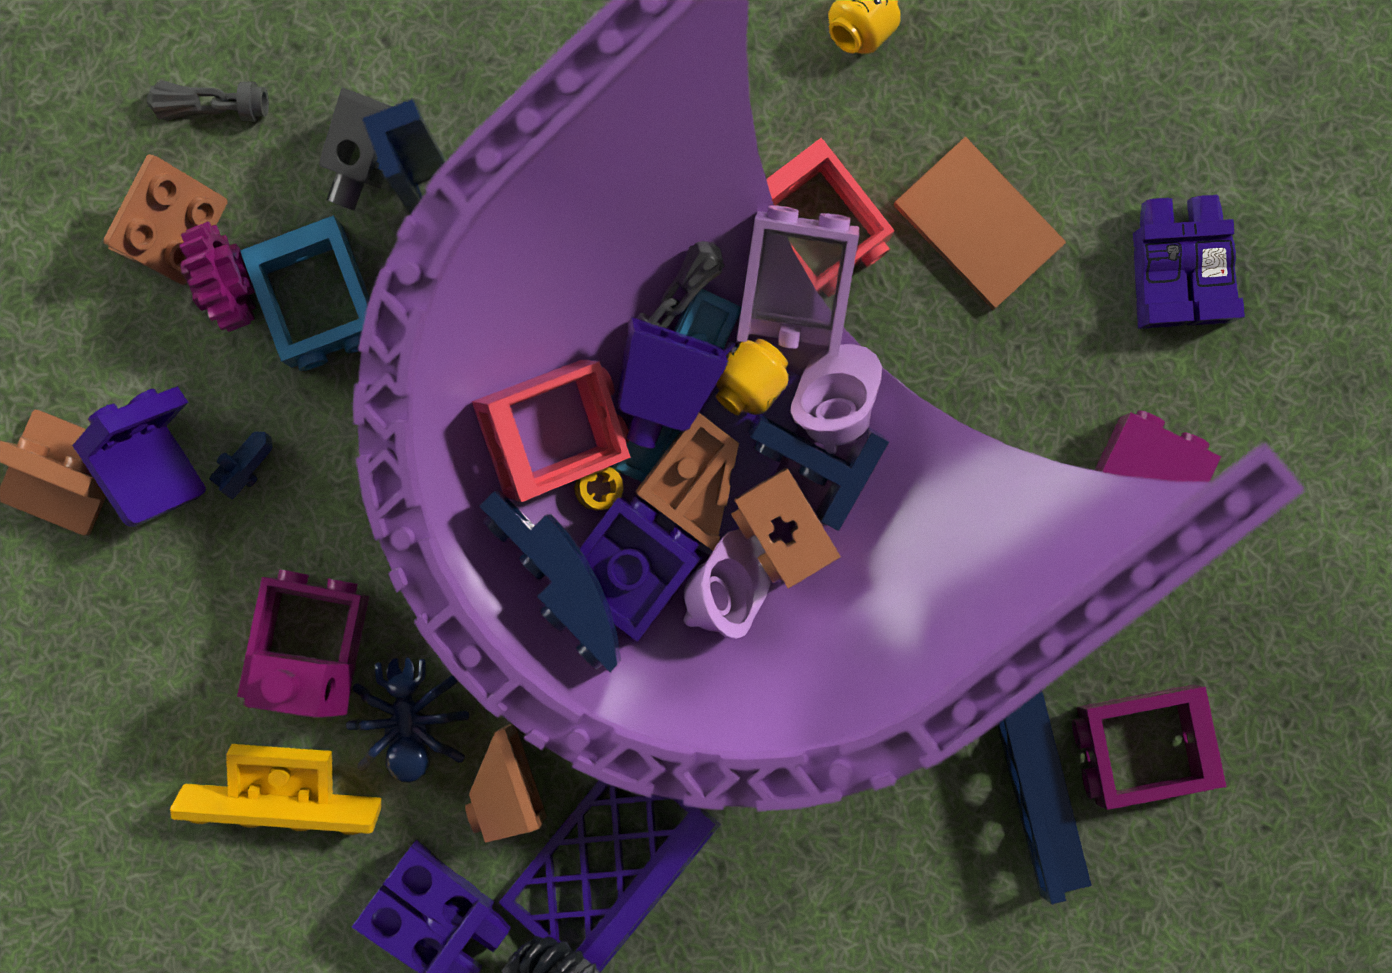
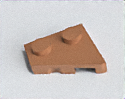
M698 413L691 427L687 431H681L635 492L714 551L720 541L719 531L724 506H727L730 491L729 481L731 471L735 466L739 443L702 414Z

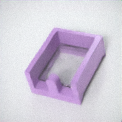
M768 206L767 213L758 211L753 229L737 341L746 342L749 334L779 338L778 345L786 348H798L799 342L829 346L828 355L838 357L859 239V227L850 226V218L836 214L822 213L819 215L818 221L798 218L799 210L790 207Z

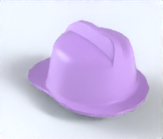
M855 344L840 345L838 357L829 356V348L813 357L803 371L791 405L790 412L795 423L806 429L808 435L813 440L824 444L829 454H835L839 445L854 442L866 432L870 423L871 410L881 383L882 365L877 355L868 348Z
M740 529L726 533L718 542L709 559L694 569L687 577L683 590L684 601L687 607L683 621L687 626H699L705 630L720 632L723 636L731 639H737L746 635L767 596L771 584V579L757 558L765 553V550L755 535L746 539Z

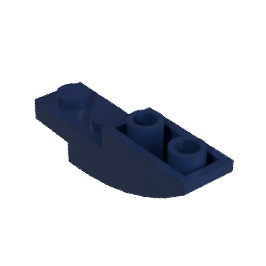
M494 491L479 506L488 515L482 520L483 523L500 541L505 543L510 538L524 552L519 557V560L533 576L541 580L546 575L552 581L537 596L544 603V606L540 609L541 614L558 631L562 632L566 627L580 641L576 646L577 651L593 668L598 669L603 665L611 672L621 661L618 635L607 599L586 557L570 534L552 514L545 515L534 525L502 491Z

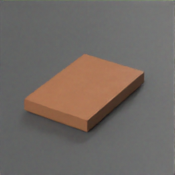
M966 137L893 204L992 310H995L1066 243Z

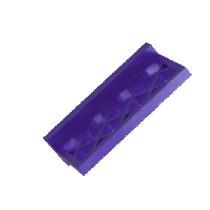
M599 780L503 896L499 904L535 936L541 938L549 936L558 943L561 942L559 940L558 919L584 916L586 939L576 951H581L584 958L590 963H596V968L601 973L716 832L721 823L701 808L683 805L684 800L673 799L688 814L675 829L656 831L653 801L673 798L653 794L650 798L646 796L618 798L617 787ZM610 786L611 799L598 800ZM646 801L648 832L621 834L619 804ZM611 805L613 835L586 837L584 817L592 806ZM578 824V838L566 839ZM670 835L657 850L656 837ZM649 837L651 858L643 869L624 870L622 840ZM614 840L616 871L589 873L587 843ZM579 844L581 874L555 876L553 854L560 845ZM546 864V877L534 878ZM637 875L626 889L625 876ZM617 877L618 900L611 908L592 909L590 879ZM582 880L584 910L557 912L555 882ZM547 883L549 913L531 915L515 901L528 884ZM605 915L596 927L593 928V916ZM549 919L550 931L538 920Z

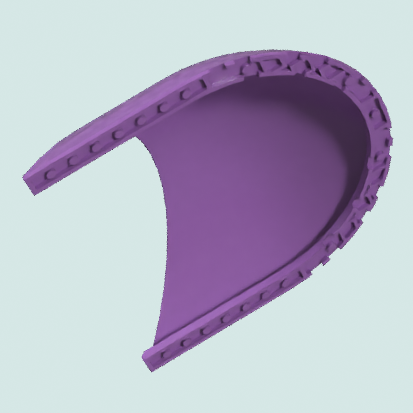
M610 0L468 137L431 179L426 187L427 192L412 214L406 216L396 235L398 240L387 260L386 266L381 268L367 307L358 348L359 351H362L359 383L354 385L353 417L354 424L358 425L360 457L356 458L363 502L375 541L379 539L392 570L388 574L396 592L401 590L417 619L414 623L451 674L488 711L497 718L502 715L526 734L523 739L541 750L544 747L550 749L564 759L574 763L572 768L609 785L649 798L654 794L684 800L683 805L704 809L723 810L725 806L756 807L757 811L800 809L841 801L844 796L870 788L878 790L896 784L897 779L922 767L927 769L940 763L984 734L1306 490L1266 443L1253 449L1212 482H1174L1119 476L1059 463L1009 446L960 423L920 398L882 367L881 383L871 410L869 428L882 434L889 441V444L840 530L837 531L820 521L841 557L789 589L782 578L774 583L771 581L767 596L753 619L750 629L745 636L737 639L725 637L720 632H712L699 626L690 627L684 623L683 619L687 611L684 601V582L638 642L615 625L621 654L620 663L611 672L603 665L598 669L593 668L577 651L576 646L580 641L566 627L562 632L558 631L540 612L544 603L537 596L552 581L546 575L541 580L533 576L519 560V557L524 552L510 538L505 543L500 541L482 521L488 515L479 506L494 491H502L472 401L579 360L600 361L601 367L608 371L613 381L614 394L611 398L616 413L623 418L628 428L633 415L618 409L616 395L631 317L637 318L640 313L651 316L661 305L663 294L680 271L689 247L701 241L713 242L721 249L725 266L722 268V273L702 289L742 307L755 218L758 211L767 213L768 206H774L758 152L749 98L746 43L749 0ZM767 233L756 310L830 322L832 311L815 289L793 251L788 237ZM679 287L672 298L680 302L686 292ZM663 313L658 322L661 323L667 314ZM681 314L674 317L667 329L674 331ZM740 315L723 348V351L728 341H731L735 344L740 342L737 341ZM843 327L840 345L855 344L861 346ZM749 334L748 336L749 341L755 342L757 339H763L776 347L787 359L788 366L786 369L802 376L807 364L813 357L829 348V346L799 342L798 348H786L778 345L779 338ZM576 381L510 406L532 472L597 446ZM800 425L798 426L796 434L825 449L824 444L813 440L808 435L806 429ZM856 440L848 444L839 445L835 455L845 460ZM783 456L775 474L784 468H788L819 519L816 511L830 488L832 481L828 479L825 486H821L809 480L798 472L801 464ZM618 472L623 481L622 497L626 498L629 502L635 495L640 497L635 491L642 482ZM597 474L596 481L587 483L588 494L595 493L592 499L600 502L602 495L610 493L611 490L609 482L602 483L605 477ZM576 480L523 502L510 499L534 525L545 515L552 514L570 534L579 549L609 510L593 511L582 506L575 496L574 486ZM778 516L771 521L774 525V531L768 535L772 540L780 537L785 544L793 540L790 531L796 526L794 520L784 522ZM696 549L695 552L703 558L696 568L705 563L710 557L709 554L699 549Z

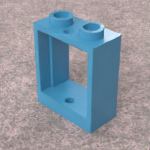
M334 215L240 250L281 362L291 368L298 365L300 371H306L325 364L328 361L326 354L342 348L345 349L346 353L359 351L358 348L370 297L343 225ZM333 249L359 319L293 344L267 274Z

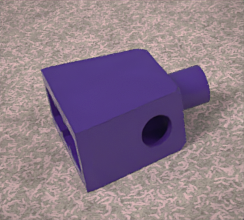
M631 317L616 395L618 409L634 416L626 436L627 439L639 446L654 448L663 425L680 431H687L726 368L728 361L723 348Z

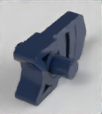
M253 432L232 457L225 452L222 453L217 459V463L220 466L212 473L209 480L220 487L219 490L230 499H234L245 485L252 487L257 481V476L253 474V471L272 450V437L266 432Z

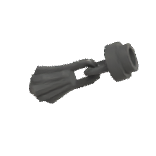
M160 80L151 86L147 95L148 107L155 113L158 119L165 121L190 115H217L226 110H238L242 121L256 122L259 117H266L269 110L267 89L265 87H258L256 82L241 81L238 85L237 93H224L216 88L186 87ZM199 96L213 97L210 101L212 106H201Z
M706 241L696 242L690 246L680 271L663 294L661 305L651 316L640 313L636 319L667 329L674 317L686 309L694 296L711 280L722 273V268L725 266L721 249L713 242ZM679 287L686 292L680 302L672 298ZM663 313L667 314L663 321L659 323L658 320Z

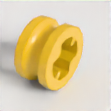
M610 466L577 479L574 486L575 496L579 503L586 509L593 511L609 509L617 498L622 497L624 489L619 473ZM597 474L605 477L602 483L609 482L611 489L610 493L601 496L600 502L592 499L595 493L588 494L587 483L596 481Z

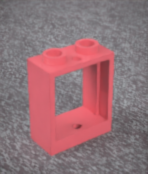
M821 137L766 179L773 204L776 206L821 172L870 235L869 238L857 246L854 267L863 262L868 268L889 252L890 248L886 243L890 240L895 230ZM792 246L793 251L817 292L820 294L824 291L827 297L835 294L840 260L819 276H816Z
M579 360L472 401L502 491L509 499L519 502L526 501L631 458L626 444L629 442L626 437L628 428L623 418L616 413L611 398L614 394L613 381L608 371L601 367L600 361ZM576 381L597 446L532 472L510 406Z

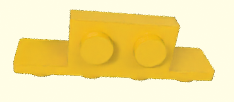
M231 744L226 754L228 786L184 784L170 808L171 819L190 821L195 824L213 822L239 824L248 828L269 826L290 828L295 831L325 830L356 835L360 833L369 834L374 831L381 811V798L333 794L332 751Z

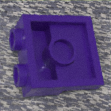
M635 495L630 502L624 497L617 498L580 547V550L600 582L609 604L614 624L638 642L703 557L695 552L700 544L692 536L677 526L671 532L667 531L654 521L659 512L649 503Z

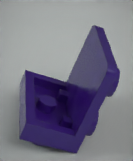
M178 386L157 393L155 389H149L137 395L128 405L118 408L115 403L102 407L88 418L90 422L89 427L72 445L123 523L129 527H136L194 501L206 491L202 480L167 427L173 418L189 403Z

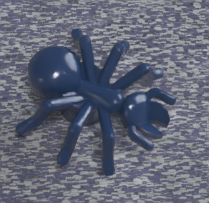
M410 657L405 658L403 672L399 667L398 658L392 659L386 670L388 681L383 677L382 664L379 662L375 663L376 682L385 687L391 696L395 697L396 701L393 704L372 695L361 684H354L352 687L353 692L358 694L365 703L393 715L391 718L352 720L346 723L348 730L364 731L385 728V735L367 751L365 757L357 764V768L360 771H365L376 759L377 755L388 745L390 747L386 752L385 765L391 776L400 782H414L426 774L430 767L431 758L424 744H427L433 751L444 754L458 763L464 761V754L449 745L439 742L430 735V724H445L468 720L470 718L469 712L458 711L435 715H424L420 712L435 698L458 682L453 675L432 688L416 703L412 699V694L415 693L419 687L418 685L426 678L425 659L419 660L417 678H415V665Z

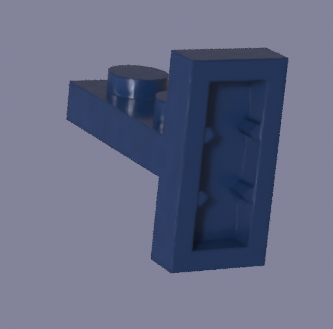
M761 414L756 415L748 429L751 438L757 441L753 448L761 454L777 462H781L783 456L801 464L798 470L801 475L821 486H825L828 479L832 481L816 513L822 523L837 531L842 527L889 444V441L882 434L868 427L863 436L856 440L847 458L844 460L835 454H829L826 449Z

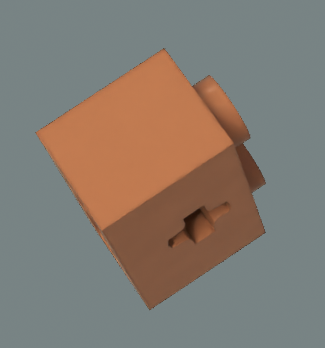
M784 468L734 499L739 509L731 513L746 539L754 535L758 538L765 553L757 558L772 583L782 578L789 589L841 557L788 468ZM778 516L784 522L794 520L796 524L790 531L793 540L786 544L780 537L772 540L768 535L774 531V525L771 521Z

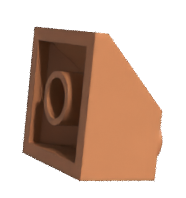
M513 724L506 725L494 733L469 793L471 803L465 805L466 814L473 832H482L485 843L537 830L547 818L516 726Z

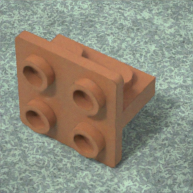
M149 154L146 156L106 233L104 243L109 246V250L144 265L181 285H185L187 280L182 275L180 266L181 262L187 258L180 249V244L184 243L181 234L205 222H210L211 226L217 225L227 205V199L159 157Z
M34 410L18 444L0 440V463L9 466L0 486V502L80 535H89L106 496L72 446L86 429L43 411Z

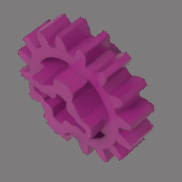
M205 222L186 230V232L181 234L184 243L180 244V249L187 259L181 262L180 267L181 273L187 280L192 292L193 302L201 311L208 309L210 320H217L221 330L227 329L228 332L251 324V321L255 320L252 310L256 309V306L250 294L255 293L242 258L241 249L236 243L229 246L227 236H221L218 226H211L210 222Z

